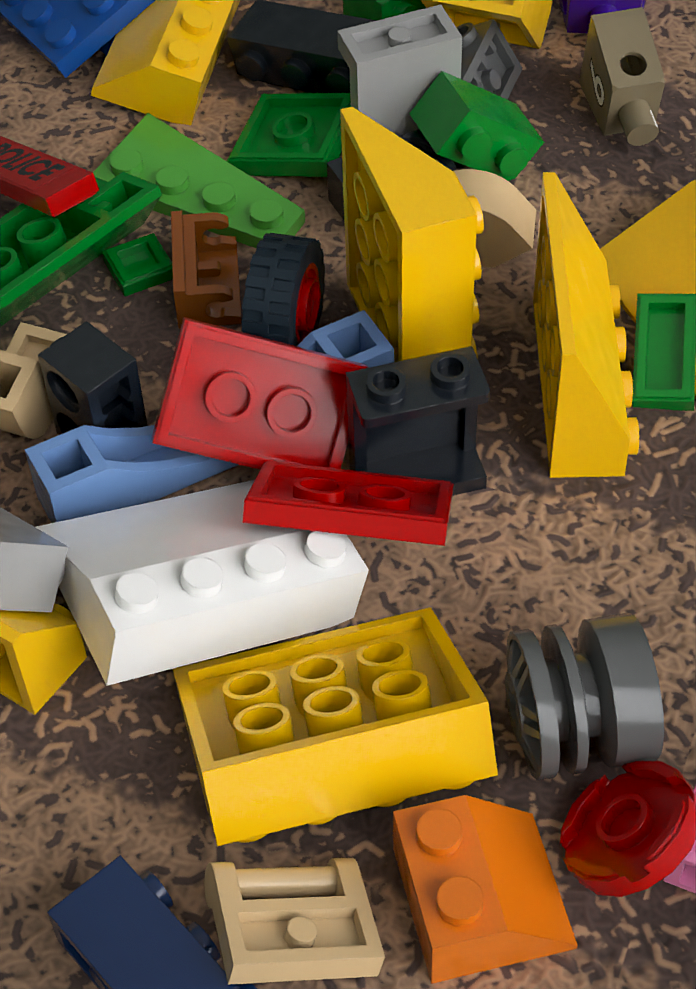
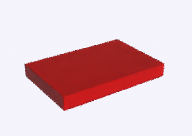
M183 317L151 438L152 443L260 470L264 462L266 463L267 461L341 469L349 441L346 372L369 367L362 363Z
M267 461L266 463L264 462L244 500L243 523L445 546L454 484H451V481Z

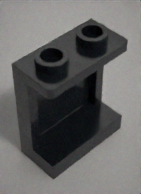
M472 346L346 372L350 470L451 481V484H454L452 496L486 489L487 476L476 450L478 405L489 401L490 388Z

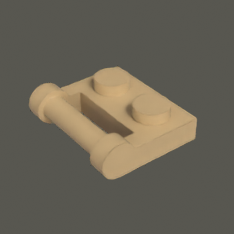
M332 858L327 866L235 869L233 862H209L207 864L204 880L205 898L207 906L213 910L228 985L375 977L379 975L385 955L360 869L354 858Z

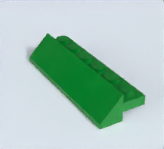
M126 172L120 173L109 182L95 177L99 187L97 194L56 217H52L23 203L1 217L0 327L99 257L102 251L113 247L141 227L162 196L159 185Z

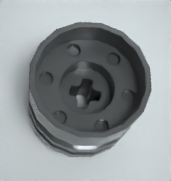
M622 613L584 619L578 630L577 653L575 654L562 627L556 624L544 627L541 634V646L534 632L529 629L510 631L507 639V672L505 675L507 707L516 740L523 749L531 775L537 781L556 777L559 772L560 757L566 770L572 775L583 773L588 764L590 738H592L602 761L610 768L621 767L634 761H656L660 757L664 742V713L659 678L645 631L635 615Z

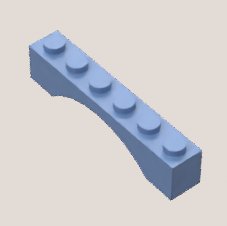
M365 310L310 332L297 346L362 363L369 368L394 363L393 346ZM83 425L24 449L37 498L51 523L153 502L239 464L154 444L151 438L155 425L138 428H102Z

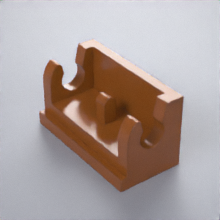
M182 210L171 211L173 293L179 329L181 328L183 317L217 326L242 324L236 237L225 235L208 237L203 234L208 229L220 230L229 226V219L224 214L210 212L183 215Z

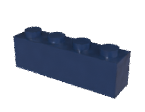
M121 855L47 911L58 942L98 989H257L252 983L228 985L226 972L216 962L221 958L220 952L210 936L194 921L185 927L169 910L174 905L172 898L158 878L149 870H145L142 874L138 875Z

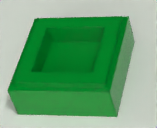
M154 233L102 251L104 263L125 297L173 279L172 261Z

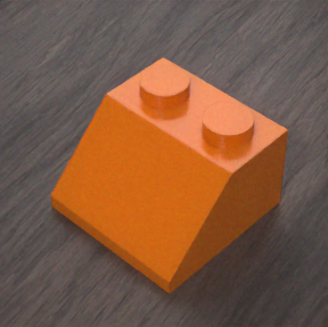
M468 795L393 811V850L431 984L577 949L578 945L532 813Z

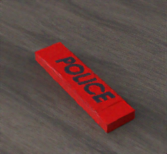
M0 136L1 194L52 217H56L97 194L99 191L93 172Z

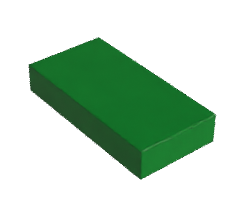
M637 293L632 405L637 408L694 411L696 294Z

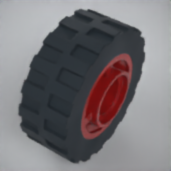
M266 233L263 236V240H260L256 246L257 249L252 256L250 270L246 278L245 295L242 305L243 318L241 321L243 333L298 346L310 332L319 329L325 293L324 252L320 247L321 243L319 240L277 233Z

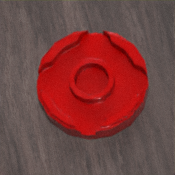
M634 761L621 766L626 773L618 775L611 781L606 775L596 779L575 800L562 825L560 844L566 850V859L563 858L567 869L581 885L597 895L623 897L649 889L677 868L692 850L696 840V793L678 769L662 761Z

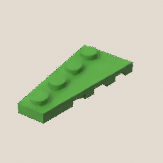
M150 113L144 116L93 172L95 177L107 182L120 173L126 172L159 185L162 196L153 211L170 217L171 211L181 210L183 215L210 212L224 214L228 216L229 226L220 230L208 229V231L218 235L235 236L237 242L256 249L257 244L260 240H263V236L266 233L295 236L305 223L304 209Z

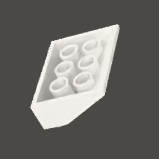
M255 480L35 527L69 547L65 559V573L59 588L106 686L331 628L354 618L369 569L348 535L243 523L244 500Z

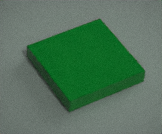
M350 93L262 94L227 162L250 176L327 177V162L339 158L342 152L340 109L351 107Z

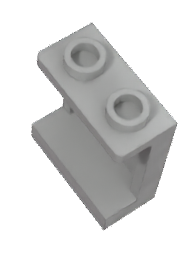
M442 5L337 31L338 50L350 68L351 107L362 112L397 136L419 129L409 113L441 71L461 79L462 35Z

